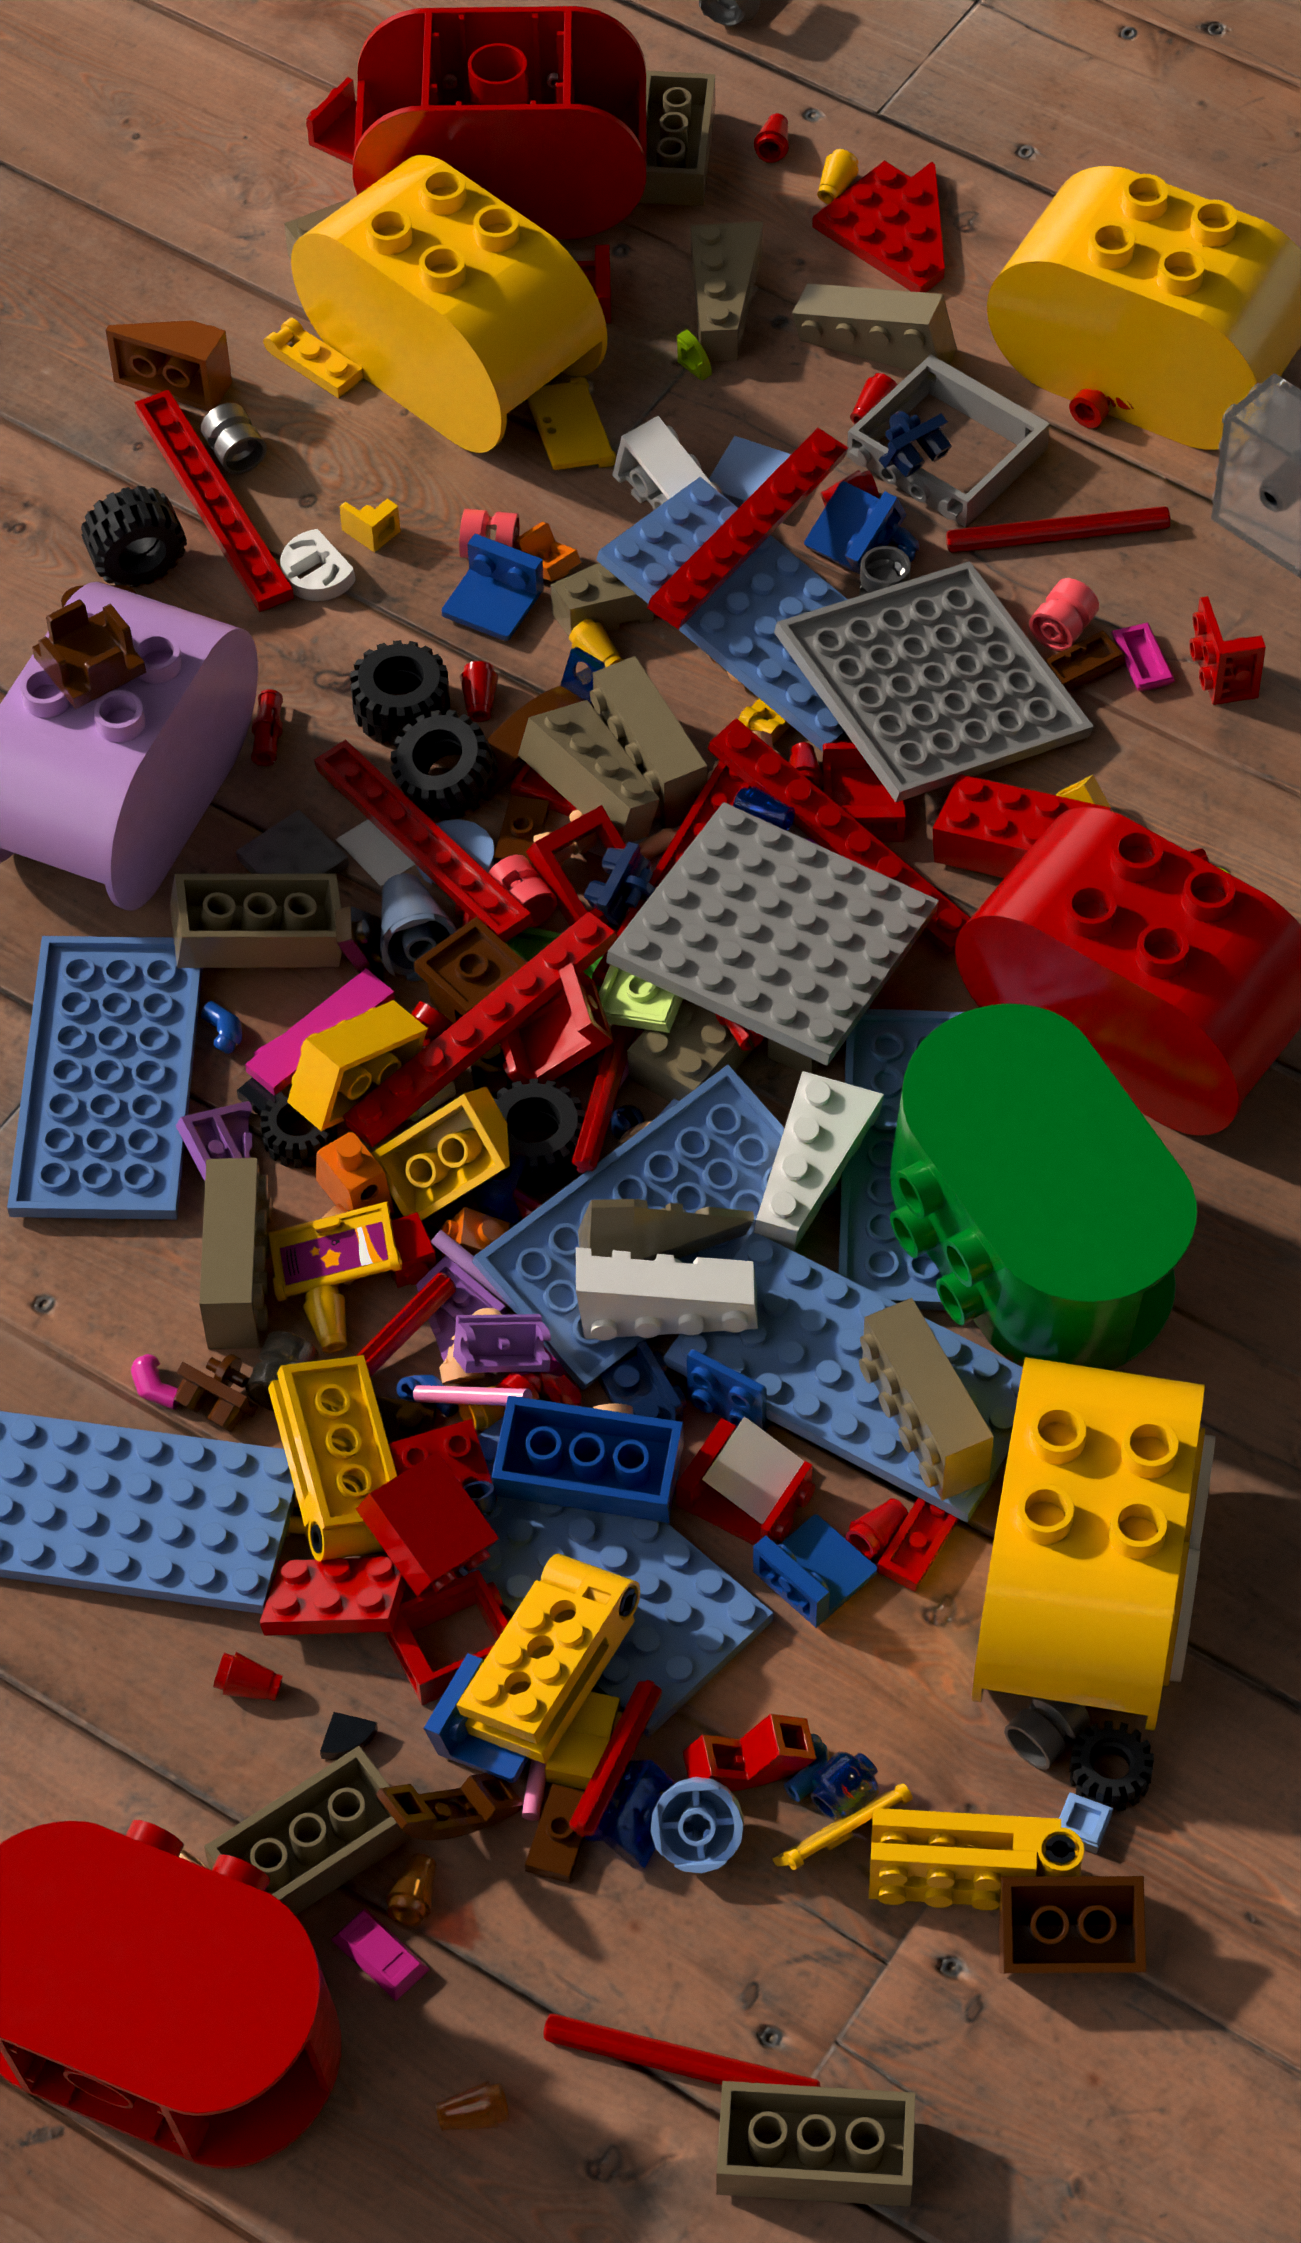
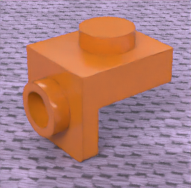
M541 522L515 540L518 550L543 559V577L549 581L564 578L568 575L569 570L581 563L576 549L555 541L548 523Z
M464 1207L451 1220L448 1219L441 1230L475 1256L509 1230V1223Z

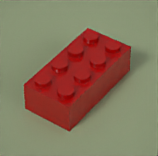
M960 774L932 828L934 862L1005 878L1062 813L1082 807L1100 808L1112 811V808Z

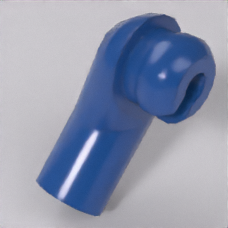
M899 527L889 544L898 546L897 548L902 550L909 557L910 562L915 559V552L919 551V541L907 529Z
M210 1001L204 1006L201 1018L217 1028L219 1034L214 1039V1046L220 1051L230 1054L234 1052L236 1044H240L243 1039L241 1021L231 1012Z
M414 1375L403 1377L398 1382L396 1389L397 1394L403 1400L416 1402L413 1397V1391L417 1385H445L433 1375ZM428 1403L435 1404L446 1417H451L459 1411L458 1404Z
M811 1734L816 1760L801 1769L800 1772L784 1784L787 1794L796 1802H800L823 1783L830 1773L828 1749L817 1734Z

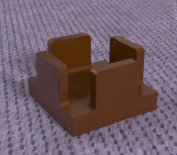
M80 599L49 614L46 617L49 638L45 636L38 640L39 643L32 647L36 661L75 709L146 673L145 662L134 649L129 625L111 604L104 606L103 611L89 618L86 605Z
M475 917L414 961L415 972L428 984L431 1004L454 1024L524 966L526 962L481 920Z

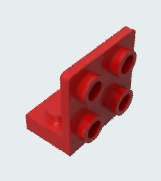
M1200 597L1198 612L1193 613L1192 617L1195 637L1190 638L1189 649L1192 660L1198 661L1200 665L1199 680L1202 690H1208L1213 705L1258 698L1266 650L1262 635L1223 641L1209 597Z
M472 1419L388 1444L397 1476L438 1451L463 1487L476 1481H487L492 1484Z

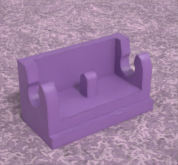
M540 1314L457 1315L453 1357L465 1373L550 1371L551 1360L548 1353H545L544 1341H551V1334L542 1322Z

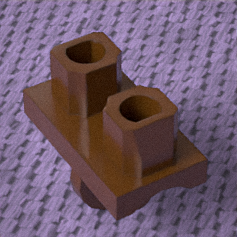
M234 1354L226 1356L222 1362L213 1357L209 1359L206 1369L215 1373L214 1378L185 1362L181 1363L176 1372L183 1380L178 1387L174 1400L185 1408L198 1413L208 1394L218 1398L207 1419L229 1432L238 1424L244 1413L253 1417L259 1407L257 1404L249 1401L247 1396L230 1388L233 1383L244 1388L249 1380L248 1376L240 1372L242 1366L241 1358Z

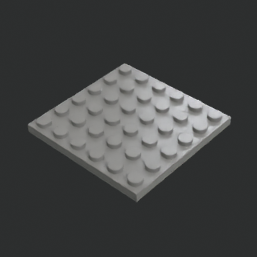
M970 561L778 621L774 630L775 635L895 802L955 783L960 774L972 777L1090 737L1094 727Z
M723 802L610 947L606 962L828 1066L935 915L939 900Z

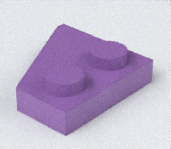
M249 1101L182 1116L176 1124V1128L204 1181L206 1176V1159L250 1158L249 1151L252 1148V1133L249 1132L248 1118L252 1113V1105Z
M444 1256L416 1284L418 1292H420L440 1272L446 1274L455 1283L456 1292L428 1319L443 1361L447 1358L449 1346L454 1344V1341L450 1338L455 1335L457 1315H472L482 1308H495L502 1315L508 1314L504 1304L447 1256Z

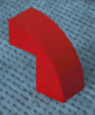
M769 1714L740 1739L702 1734L682 1751L688 1779L692 1777L710 1778L728 1787L731 1792L750 1789L780 1780L800 1771L816 1760L807 1718Z

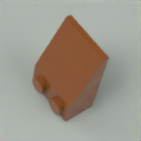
M193 320L108 325L105 330L113 379L116 383L151 394H157L169 389L177 402L209 412L218 406L232 384L225 330Z

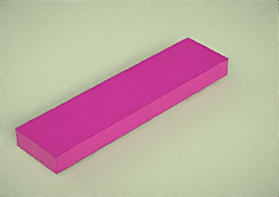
M367 968L248 1061L245 1064L246 1072L275 1096L291 1083L298 1066L301 1046L305 1038L313 1033H319L331 1028L343 1020H349L363 1014L370 1008L379 1007L395 1000L394 991Z

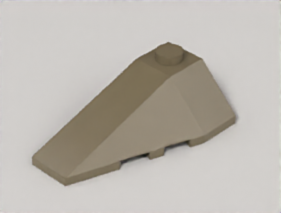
M591 1200L578 1229L579 1248H590L591 1256L612 1257V1251L616 1250L631 1252V1259L653 1261L656 1259L657 1254L674 1255V1258L679 1259L746 1235L754 1221L753 1211L705 1207L697 1210L695 1213H688L683 1209V1204L669 1203L666 1205V1208L649 1209L647 1200Z

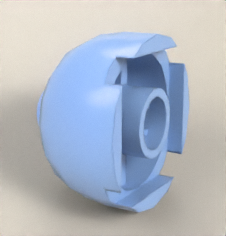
M692 1777L678 1781L661 1795L652 1813L651 1835L657 1851L661 1856L664 1855L668 1861L674 1863V1867L684 1872L702 1874L719 1869L737 1851L743 1837L744 1817L739 1801L728 1787L710 1778Z

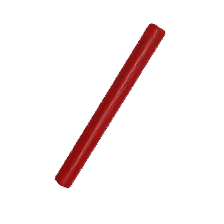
M1160 506L954 529L947 531L946 545L948 551L954 553L1160 530L1170 527L1171 517L1168 507Z
M611 1025L610 1031L614 1042L604 1049L572 1158V1163L577 1166V1171L584 1174L586 1170L594 1171L597 1167L627 1062V1050L630 1048L636 1028Z
M554 2013L549 2014L544 2025V2039L548 2042L722 2085V2081L821 2087L820 2081L817 2079Z

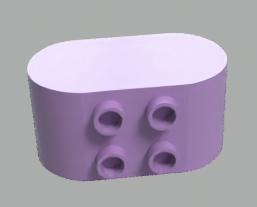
M91 582L77 590L65 606L80 599L86 605L89 618L103 611L104 606L111 604L129 625L134 649L145 662L146 673L75 709L36 661L34 655L31 656L0 704V863L16 853L103 883L110 900L115 906L132 911L146 904L157 891L240 753L247 735L255 703L258 680L257 651L252 636L242 628L102 582ZM49 632L45 635L47 638H49Z

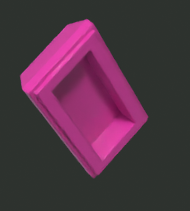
M1148 622L1112 631L1111 634L1117 646L1125 654V664L1139 692L1167 686L1175 682Z
M366 1908L359 1912L331 1938L332 1942L395 2001L430 1970L424 1962Z

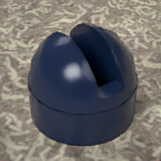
M624 1105L613 1113L611 1119L612 1133L619 1140L624 1133L632 1128L627 1118H631L636 1125L644 1122V1116L640 1109L633 1105Z
M476 1481L463 1487L482 1515L486 1513V1515L490 1516L496 1508V1494L493 1484L487 1481Z

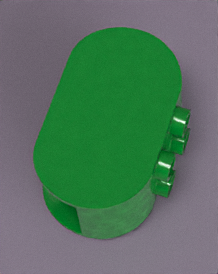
M997 1004L966 1011L939 1025L917 1047L904 1075L890 1166L891 1192L897 1208L890 1213V1222L896 1238L912 1258H917L927 1252L943 1275V1277L936 1281V1288L939 1298L950 1317L961 1326L974 1320L990 1345L1017 1365L1023 1367L1025 1357L1105 1370H1114L1125 1365L1154 1342L1163 1330L1172 1311L1176 1292L1174 1268L1181 1261L1190 1245L1197 1220V1202L1190 1180L1086 1036L1064 1017L1052 1011L1031 1005Z

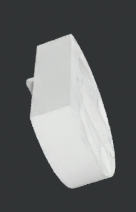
M318 529L309 530L297 535L285 546L280 559L281 570L293 588V594L302 599L325 601L336 598L345 593L356 580L353 567ZM319 562L323 565L301 579L297 577Z

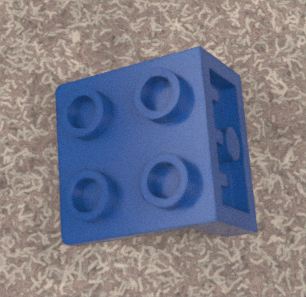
M842 481L806 537L804 544L808 549L860 575L862 557L867 551L875 547L888 546L907 514L896 496L884 491L879 499Z
M474 534L467 544L469 570L442 607V616L501 640L509 641L544 590L543 559Z
M694 1349L687 1355V1399L697 1409L705 1413L713 1412L736 1425V1428L745 1416L766 1432L773 1422L766 1418L767 1388Z
M817 1514L811 1516L781 1544L776 1545L765 1535L753 1546V1572L815 1628L822 1624L877 1574V1566Z
M467 1653L423 1729L438 1755L514 1783L519 1778L529 1757L469 1735L465 1727L468 1717L460 1715L456 1706L484 1662L482 1658Z

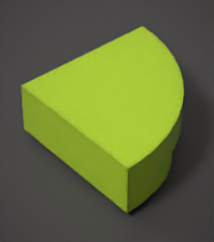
M688 329L677 335L678 363L702 381L711 376L712 369L708 356L696 337Z

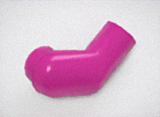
M151 1354L137 1357L131 1367V1375L138 1395L146 1400L175 1410L179 1405L174 1400L178 1388L161 1382L159 1369L157 1368L160 1365L158 1358Z

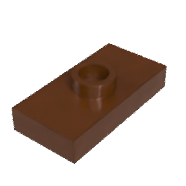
M1102 630L1044 661L1065 689L1071 692L1124 665L1125 654Z
M510 795L494 854V865L508 856L523 855L534 867L526 851L534 843V835L544 833L550 810L548 800Z
M552 1783L525 1862L526 1872L570 1883L585 1837L577 1835V1832L570 1828L569 1822L582 1798L583 1791Z

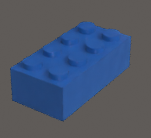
M508 1395L491 1476L495 1494L498 1497L669 1523L685 1441L683 1422Z

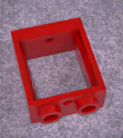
M602 805L535 841L526 851L541 879L546 882L556 895L557 905L570 927L583 917L587 910L554 857V854L593 832L597 833L606 850L608 848L624 849L626 847ZM596 908L589 911L606 925L610 923L602 911Z
M479 1569L456 1579L437 1594L431 1590L400 1604L393 1631L384 1632L422 1706L443 1696L464 1658L432 1672L412 1632L476 1604L493 1637L497 1641L512 1618H505L500 1609L503 1606V1601L494 1582L486 1584ZM494 1645L472 1655L485 1660Z

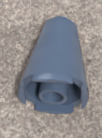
M401 873L389 878L382 888L380 957L382 963L392 975L395 976V973L404 975L406 980L409 981L424 980L415 972L414 961L455 933L457 928L416 876Z

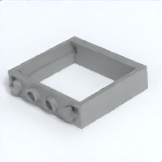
M930 354L848 431L847 447L849 448L847 457L858 466L865 467L880 476L888 484L895 485L910 494L915 500L927 504L940 512L945 518L953 520L966 528L1048 449L1050 423ZM928 394H931L1017 446L965 494L922 468L906 478L894 464L886 469L882 466L879 458L888 453V448L878 441L885 435L886 430L890 429L889 420L893 414L898 411L908 414Z

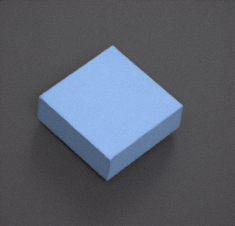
M1069 1792L1059 1817L1061 1819V1828L1074 1831L1081 1838L1084 1850L1097 1854L1111 1819L1113 1808Z

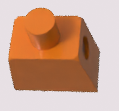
M348 1132L317 1152L316 1181L335 1205L340 1203L348 1211L388 1202L390 1216L395 1215L386 1174L355 1133ZM363 1190H365L366 1199L364 1200L361 1199V1194Z

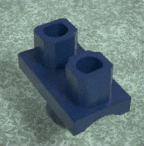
M903 411L896 412L890 417V429L885 432L887 439L890 440L888 443V453L881 456L879 462L885 469L894 464L907 478L916 473L925 462L918 453L920 449L925 451L932 462L943 458L952 447L943 433V429L948 421L940 413L921 424V420L917 415L910 417Z
M629 841L624 849H607L602 859V868L607 874H611L607 883L594 880L589 883L584 893V897L590 906L602 911L610 923L619 926L630 907L635 909L640 899L647 901L656 889L649 883L654 874L649 870L652 865L651 862L640 853L641 847L639 844Z

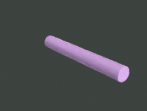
M440 1230L432 1239L431 1244L511 1308L472 1263L474 1256L444 1231Z

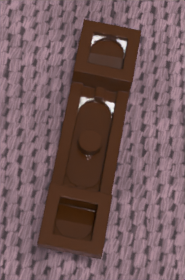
M566 684L557 686L526 703L489 736L487 740L496 755L498 771L494 773L497 777L495 787L488 788L491 795L487 801L515 778L514 768L523 761L518 756L528 718L588 700Z
M488 1773L470 1775L463 1785L456 1789L418 1794L411 1784L380 1788L376 1793V1796L407 1835L420 1840H445L482 1830L519 1812L524 1804L507 1781Z

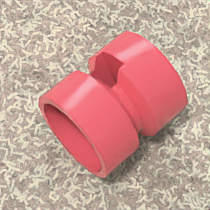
M464 509L459 536L460 557L468 558L467 544L474 534L490 539L491 529L496 530V542L518 550L515 540L520 534L519 513L498 511L491 517L487 510Z
M1071 578L1061 579L1046 597V603H1042L1030 618L1029 627L1032 634L1041 644L1054 651H1063L1071 647L1081 635L1083 629L1099 611L1098 598L1084 583Z
M508 856L495 864L488 872L531 913L533 924L529 927L536 928L543 924L556 909V895L546 882L539 878V873L525 856Z

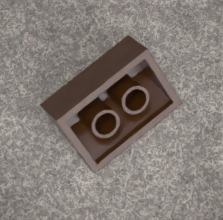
M1144 1876L1001 1877L999 1906L1000 1973L1146 1972Z

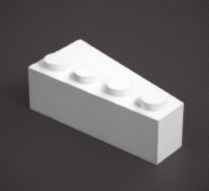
M659 416L621 436L612 476L619 483L627 480L634 487L631 489V495L639 503L647 500L652 505L653 510H655L699 477L703 478L723 495L720 487L715 482H710L703 473L698 459L693 454H688L680 444L675 430L671 426H666Z
M802 1071L756 1218L754 1233L760 1234L792 1251L796 1249L821 1209L831 1189L833 1190L840 1179L841 1173L849 1160L855 1155L866 1133L879 1117L884 1094Z
M576 1247V1295L585 1339L605 1341L615 1337L640 1336L652 1338L665 1334L697 1335L701 1332L715 1331L737 1333L748 1329H758L757 1286L753 1261L697 1257L693 1264L683 1263L679 1259L674 1258V1255L657 1254L656 1259L653 1261L631 1259V1252L616 1250L612 1251V1257L591 1256L590 1248Z

